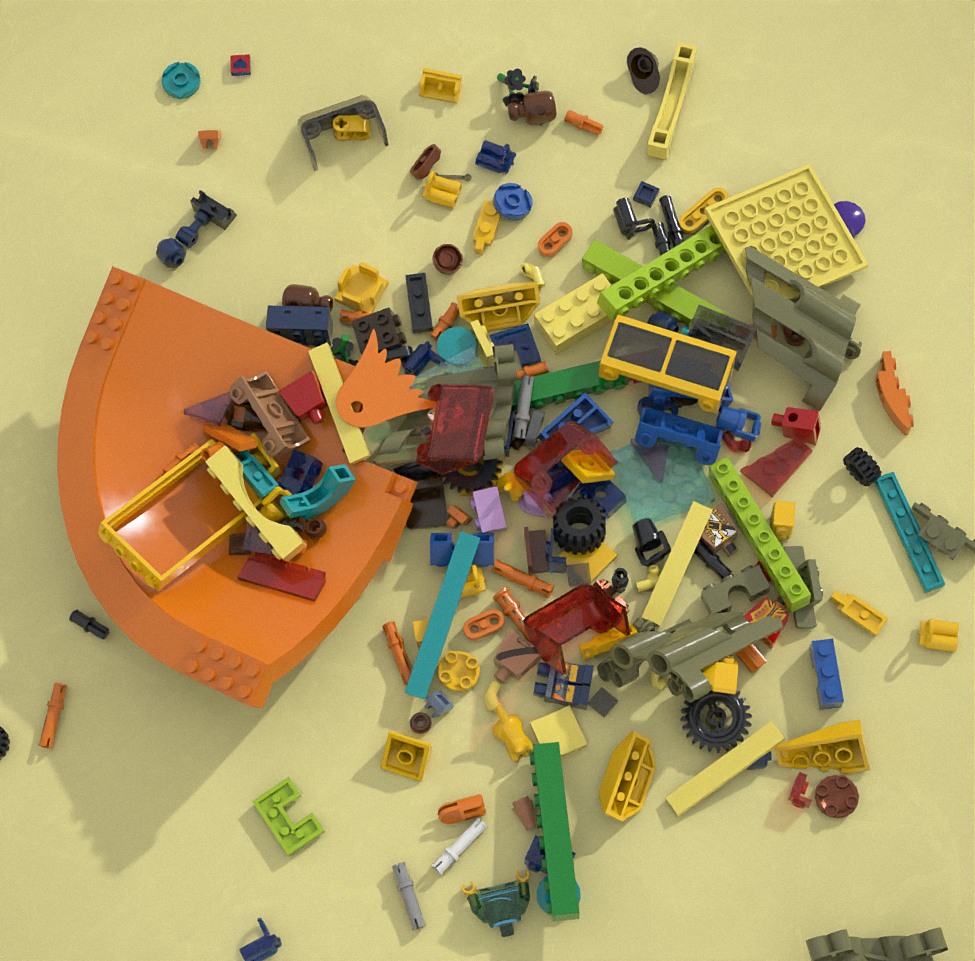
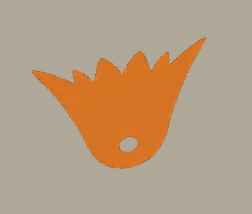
M374 329L361 358L341 386L336 397L338 414L346 423L356 427H371L397 416L434 408L439 404L431 400L418 398L424 392L423 390H409L416 376L398 375L401 366L400 359H394L385 363L387 351L384 349L378 353V342ZM352 402H361L363 410L359 413L353 412L351 409Z

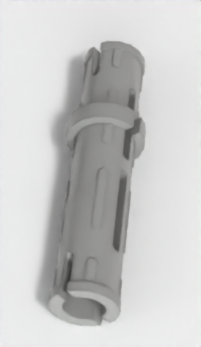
M521 375L517 411L513 417L515 419L513 438L526 439L527 422L530 421V416L528 415L534 377Z
M405 862L398 863V865L395 864L392 866L398 883L396 887L401 892L412 930L420 929V927L423 928L426 924L413 889L414 882L410 880Z

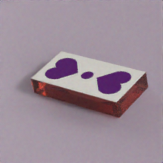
M574 477L549 505V515L553 517V514L556 513L555 509L558 506L561 507L562 502L565 501L567 503L568 499L573 498L580 491L581 481L577 477Z

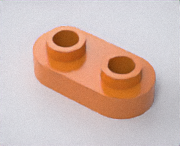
M559 222L554 225L538 242L540 254L545 257H551L564 247L572 238L571 226L565 222ZM560 233L566 234L563 237L559 236ZM546 246L552 247L549 250L545 249Z
M492 609L469 618L463 626L464 634L470 640H478L493 634L503 628L504 616L499 610ZM492 619H496L498 622L497 624L492 625L490 621ZM476 627L478 628V631L476 633H472L470 631L471 628Z

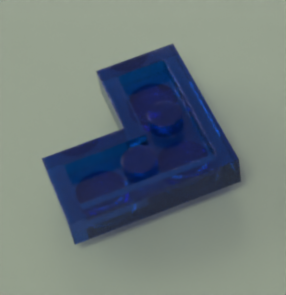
M528 323L490 335V340L494 346L513 344L521 368L541 362Z

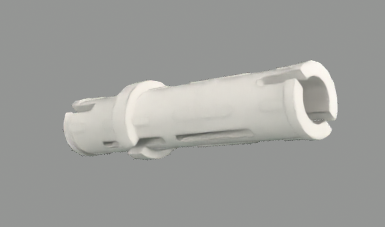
M479 818L450 847L447 846L444 849L445 852L432 864V867L439 871L440 875L454 861L457 862L460 859L459 856L488 828L483 821L480 822Z

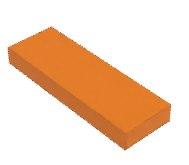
M222 421L204 425L205 433L239 452L257 447L256 439Z

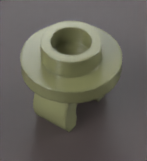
M850 337L845 357L856 359L861 353L862 342L857 344L851 341L852 338Z
M637 618L632 624L638 633L655 631L654 622L651 620L644 622Z

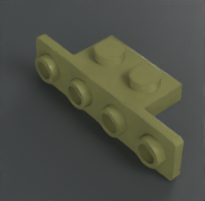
M916 502L913 504L912 509L928 520L918 534L920 538L952 560H954L964 545L975 552V539L973 541L970 540L962 529L958 527L954 529L948 525L949 521L943 516L938 515L936 517L930 512L931 509L923 503L917 504Z
M785 546L783 548L811 593L810 604L793 612L795 627L797 629L815 628L817 624L813 606L821 602L823 597L816 559L805 560L802 546Z

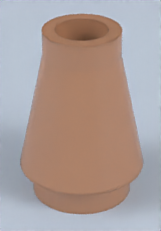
M528 796L512 803L514 806L513 811L526 830L537 826L533 802Z

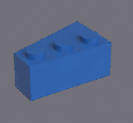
M585 392L540 432L538 439L553 453L610 429L614 422Z

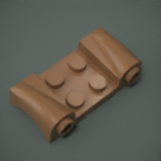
M268 371L248 379L241 376L231 385L230 396L237 404L250 402L252 409L256 412L264 428L269 433L262 440L263 449L269 456L273 457L299 450L310 441L290 406L279 394V389Z

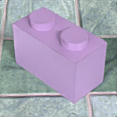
M497 486L474 491V497L470 498L472 510L477 509L478 518H474L477 531L493 533L506 530V522Z

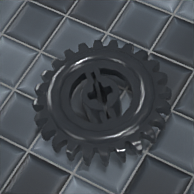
M478 454L435 459V462L440 464L435 469L442 471L438 475L439 478H446L443 482L444 485L451 483L450 490L458 487V493L465 489L466 494L469 495L470 490H473V492L478 491V488L483 490L486 489L485 485L492 487L493 483L491 480H498V476L495 473L499 474L502 472V469L497 466L503 465V461L497 459L484 460L483 466L478 463ZM454 458L460 461V467L463 471L472 472L475 470L478 473L473 476L459 473L454 466ZM470 458L473 459V462H472V461H469L468 463L465 462V460H469Z
M711 690L707 695L693 702L685 700L684 704L688 708H682L681 712L687 715L682 716L680 721L687 722L682 726V730H690L686 734V738L694 736L693 745L700 741V750L705 745H708L709 753L713 747L716 748L717 753H720L722 746L728 752L729 744L735 748L737 746L736 740L741 743L744 741L741 734H749L748 730L744 727H751L752 725L746 720L752 718L750 713H746L750 706L743 705L746 698H738L740 691H737L736 694H729ZM715 702L724 704L732 713V723L726 730L724 728L726 713L721 707H717ZM706 705L709 708L706 724L710 729L716 730V733L706 729L701 722L700 714ZM713 713L717 718L720 717L719 725L715 719L712 720Z

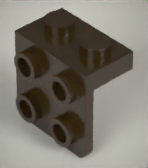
M390 307L355 319L352 323L361 355L367 346L373 329L377 336L378 352L392 347L405 346L404 344L407 343L404 332H401L399 328L402 325L401 319L398 314H394Z
M430 476L426 480L419 481L411 479L418 483L410 501L414 505L406 522L407 528L413 530L446 525L448 516L442 477Z

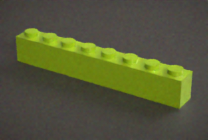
M594 239L582 257V267L590 274L595 273L598 276L603 273L609 283L612 284L643 267ZM676 284L668 290L663 289L655 298L645 300L657 312H664L674 316L677 323L681 322L687 325L693 332L703 334L707 340L713 343L717 342L721 345L733 326V316Z

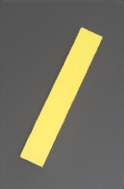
M325 343L309 350L310 358L349 463L353 465L371 457L360 427L346 423L338 414L336 397L343 385V381L329 344Z
M693 501L641 618L651 620L659 626L662 625L713 509Z
M771 721L665 798L676 814L681 816L786 739L774 722Z

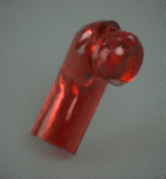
M728 431L721 437L732 452L746 453L752 446L751 441L745 439L742 441L735 440Z

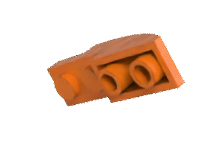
M883 351L880 358L882 371H877L875 377L877 391L882 405L892 422L904 435H908L911 427L914 426L913 415H909L908 410L911 406L910 396L906 395L905 388L899 389V378L895 377L894 370H896V359L892 358L891 351Z

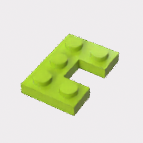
M289 777L252 801L288 857L325 832L313 812L296 824H293L283 809L301 797V794Z

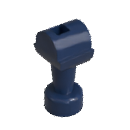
M200 210L194 215L195 221L189 227L182 226L175 237L176 240L188 248L197 242L199 237L197 231L199 228L206 226L211 221Z

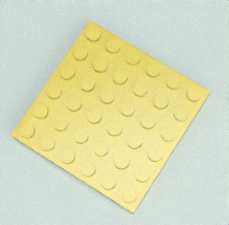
M807 164L708 206L704 210L752 298V285L749 284L746 273V247H753L819 288L861 271L868 266L867 261L811 164ZM766 271L764 272L765 286L790 301L800 297L801 293Z

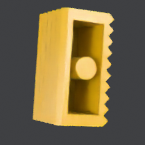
M779 500L774 502L770 528L778 541H785L791 537L794 527L795 502Z

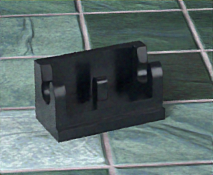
M199 190V198L193 197L190 200L193 210L195 212L198 210L204 212L211 222L226 230L237 214L231 208H226L207 196L204 191Z

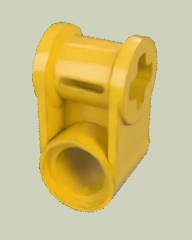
M340 115L333 120L334 137L340 141L366 140L371 136L370 117L368 115Z

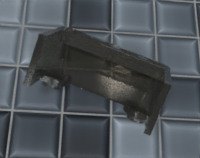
M360 95L305 114L298 119V129L314 171L318 170V166L309 140L318 137L321 131L333 128V120L337 116L359 115L362 119L374 118L384 145H389L386 128L377 106L368 96Z

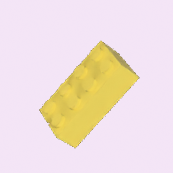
M603 273L534 314V324L556 355L612 322L597 304L600 293L611 286Z

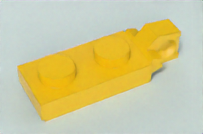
M484 200L473 234V241L476 242L475 253L483 255L485 246L493 243L501 219V215L496 211L493 202Z
M835 590L829 599L837 605L836 609L842 615L875 637L888 620V617L854 594L850 595L847 593L844 596Z
M630 622L592 637L593 640L579 645L581 655L585 660L594 658L599 653L609 652L614 644L638 632Z

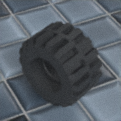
M577 497V500L570 498L567 503L564 501L561 503V507L558 506L555 509L556 513L553 514L554 540L558 542L560 548L564 547L565 552L569 553L572 551L574 555H577V553L585 555L587 551L590 553L594 552L595 547L599 548L601 542H604L606 516L603 513V508L601 506L598 507L597 502H591L589 498L582 500V497ZM575 523L588 525L584 529H575L570 526Z

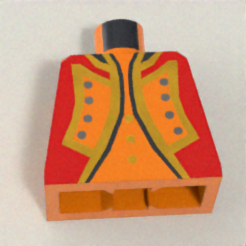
M780 595L774 602L764 597L744 615V618L750 623H754L766 616L782 621L783 628L760 640L771 649L777 642L790 616L784 610L787 606Z

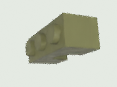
M747 566L741 570L742 573L736 576L733 574L728 575L722 579L723 582L717 585L712 583L704 587L701 592V599L709 614L731 611L732 604L728 596L733 591H743L748 596L750 602L769 593L770 585L760 566Z

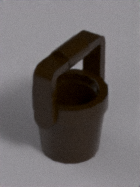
M231 399L230 405L226 408L225 415L228 425L235 429L246 431L250 429L266 430L260 418L252 409L250 402L237 404ZM234 406L246 408L244 422L232 421L235 412Z

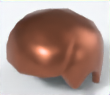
M442 244L437 247L432 257L433 265L442 274L457 272L461 268L463 260L460 250L452 244Z

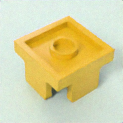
M360 262L359 267L352 265L351 268H345L338 280L339 289L334 299L336 302L356 311L363 310L365 313H373L389 281L380 277L376 268Z

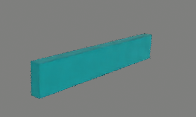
M891 472L880 476L874 481L875 486L924 593L945 586L943 577L926 541L918 536L921 530L895 473Z

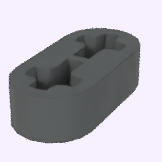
M534 409L525 439V446L536 447L544 419V411Z

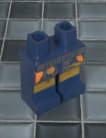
M551 660V663H539L537 676L548 677L547 684L535 682L533 695L544 698V702L563 706L570 705L573 708L587 710L594 665L585 664L584 666L557 662L556 660Z

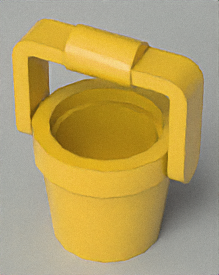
M281 487L274 488L263 499V506L259 509V512L265 518L278 524L285 521L288 515L273 500L279 494L282 497L293 495Z

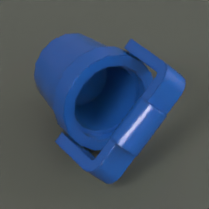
M722 406L715 425L738 438L754 442L757 435L760 434L761 416L758 413L743 408L734 409ZM746 418L755 420L753 422L752 434L742 431Z

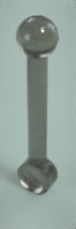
M436 173V176L446 179H464L467 182L472 179L470 174L463 176L438 175Z

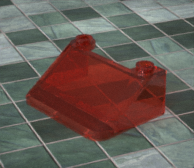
M436 384L431 386L428 397L430 400L437 402L429 442L426 444L421 443L417 448L416 463L439 474H446L476 463L483 453L494 389L489 385Z

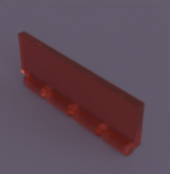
M257 552L254 553L252 558L249 557L237 577L241 581L314 602L326 583L324 579L326 573L324 571L310 568L308 571L306 566L296 563L289 565V562L282 559L278 560L274 557L270 560V556Z

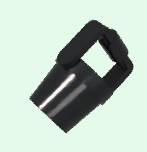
M645 518L633 524L632 528L637 542L635 551L641 565L646 567L655 565L671 552V547L664 532L657 530L652 519ZM663 545L664 549L657 552L646 561L643 552L652 551Z

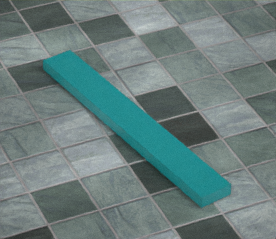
M460 531L404 692L405 694L426 700L481 540L480 537Z

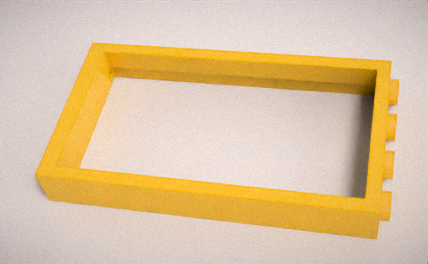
M213 439L209 440L100 523L98 534L102 541L111 545L115 553L119 557L124 558L132 570L141 574L146 583L154 587L158 592L247 522L245 517L248 516L246 512L243 511L162 576L113 529L202 463L204 460L201 456V451L204 448L214 446L216 442ZM244 480L248 497L254 502V507L259 511L263 506V499L261 500Z

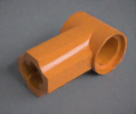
M753 644L734 653L751 673L757 671L767 661Z

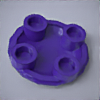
M849 201L835 203V208L854 238L864 228V212L861 207Z

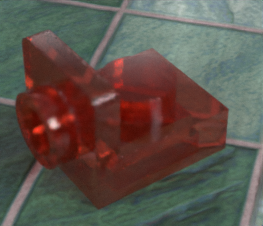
M799 772L788 800L792 801V805L801 809H804V807L809 808L812 800L800 795H804L809 784V782L805 781L807 774Z

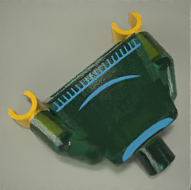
M526 870L525 878L519 877V871H517L516 881L478 890L472 881L473 887L470 891H466L465 886L462 885L463 892L468 896L467 900L472 913L483 923H488L490 928L499 926L502 937L514 934L512 923L521 921V915L526 912L530 901L528 870Z

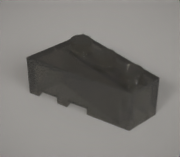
M698 305L689 327V331L698 339L737 351L734 369L739 371L757 329L702 305Z

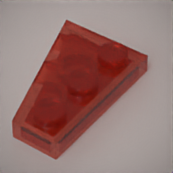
M796 437L775 449L769 455L763 456L753 464L743 467L740 472L773 498L812 454L813 450Z

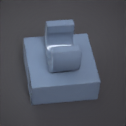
M440 690L432 692L426 698L428 703H426L424 708L430 709L433 707L435 713L432 714V718L450 712L454 705Z

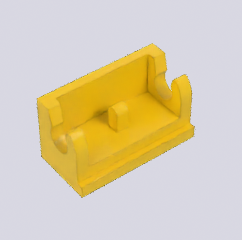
M423 68L419 84V96L457 104L462 89V75Z

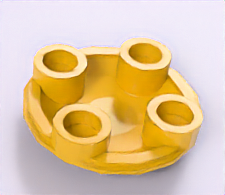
M464 651L447 652L438 665L437 674L440 682L451 691L462 692L469 690L479 679L480 667L478 659Z

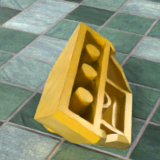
M520 282L475 289L458 295L457 302L461 318L469 323L478 320L480 325H484L486 330L489 331L523 325L540 304L537 282Z
M732 655L701 670L708 679L712 691L736 694L738 662Z
M631 731L613 750L599 789L603 813L622 822L642 809L656 770L651 739L635 731Z

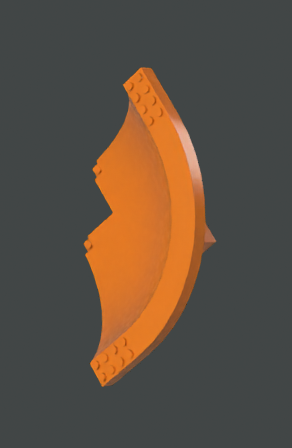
M112 266L75 357L61 409L58 433L57 475L60 504L69 541L77 563L91 591L109 617L133 642L153 658L179 673L248 706L263 709L273 683L290 672L317 648L353 607L382 562L390 563L414 505L410 501L418 482L364 460L351 465L329 406L320 410L325 418L323 422L314 425L310 417L305 420L301 419L300 424L310 438L307 444L299 450L273 456L282 472L274 480L279 484V487L283 490H288L293 495L313 488L323 478L328 467L346 464L356 479L349 492L329 510L307 520H303L299 516L300 518L297 523L302 524L304 530L300 532L297 528L293 529L302 540L307 541L305 552L298 553L288 562L282 558L278 560L271 551L273 546L264 543L258 535L261 532L258 527L255 526L253 528L247 521L159 592L154 587L149 586L141 574L133 571L129 563L115 553L111 545L102 541L98 534L100 523L164 475L162 469L167 467L178 453L184 452L192 443H196L201 447L211 439L216 443L221 442L205 433L204 425L221 421L227 424V419L225 418L226 408L230 405L232 399L230 387L241 376L248 379L268 371L278 389L281 390L308 372L313 371L316 373L308 352L311 348ZM334 358L344 383L355 366ZM352 402L351 405L354 412L359 413L363 410L361 402ZM234 406L235 412L232 421L244 422L246 408ZM360 427L363 434L365 427ZM237 429L249 436L255 433L261 442L269 434L267 430L250 429L246 431ZM205 461L113 529L161 576L244 511H239L232 501L235 498L231 493L227 495L220 487L222 482L219 478L214 479L207 471L209 466ZM279 494L273 501L282 508L279 503L282 496ZM314 518L323 520L327 526L325 535L319 539H311L306 534V524Z

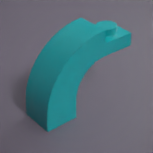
M346 464L328 467L323 478L313 488L303 493L283 496L279 503L289 518L301 516L303 520H307L324 513L336 505L349 492L356 479Z

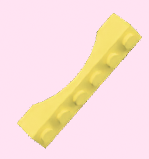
M678 42L663 101L649 138L648 156L667 159L696 61L697 46Z
M223 446L205 461L209 466L207 471L214 479L219 478L222 482L220 487L227 495L231 493L235 498L232 501L239 511L244 510L248 515L245 517L253 528L255 526L258 527L261 531L258 535L266 544L269 542L273 546L271 551L278 560L282 558L288 562L307 546L292 527L268 520L254 507L245 489L243 464L231 449Z

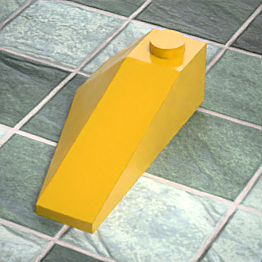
M861 720L837 723L781 743L774 748L778 764L781 767L800 769L814 767L820 768V771H828V769L841 770V773L870 770Z

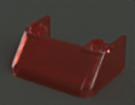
M569 421L517 462L513 468L514 477L548 519L557 512L544 497L552 487V480L546 471L573 449L578 447L586 455H594L596 453L610 468L618 463L596 435L575 421Z
M590 584L577 586L529 614L523 620L524 629L541 659L563 675L567 673L562 645L588 629L598 633H606L610 629L615 628L626 636L630 635L626 607Z

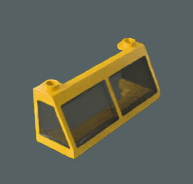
M617 315L600 362L598 377L606 380H616L619 374L699 399L698 404L704 411L717 414L732 377L737 351Z

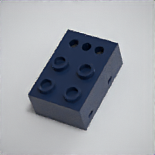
M268 305L267 331L303 346L314 345L318 347L325 343L332 346L333 321L329 307Z

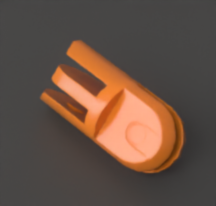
M481 794L445 803L438 809V818L444 824L466 821L486 814Z

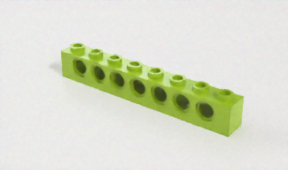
M711 225L603 290L599 295L597 304L613 321L617 315L625 316L632 308H639L645 300L655 298L663 289H670L676 281L686 279L694 270L699 271L707 262H713L720 254L727 252Z
M725 457L709 465V478L789 611L793 613L809 605L811 593L729 458Z

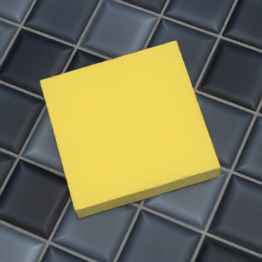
M570 705L530 722L539 744L559 742L561 757L587 746V742Z

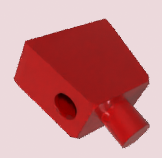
M308 372L278 391L299 418L305 420L310 417L314 425L325 420L320 410L327 407L328 403L315 372Z
M787 407L784 415L774 413L772 416L771 425L782 427L784 437L811 445L817 444L821 430L819 411Z

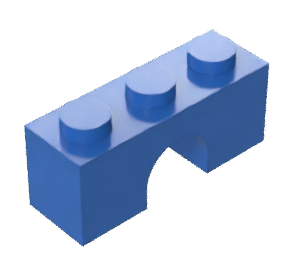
M431 533L430 565L438 567L449 565L455 548V544L452 541V533ZM473 533L474 536L480 537L481 540L472 565L480 567L494 565V533Z
M833 638L811 641L809 650L812 668H815L817 677L816 692L819 709L840 708L844 698Z

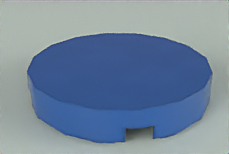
M515 183L502 184L493 196V205L496 211L509 220L525 218L533 205L530 193Z

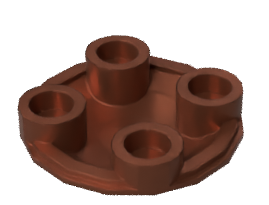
M833 775L826 777L817 785L815 800L822 813L828 817L838 819L847 817L854 812L858 805L859 794L857 787L847 776Z

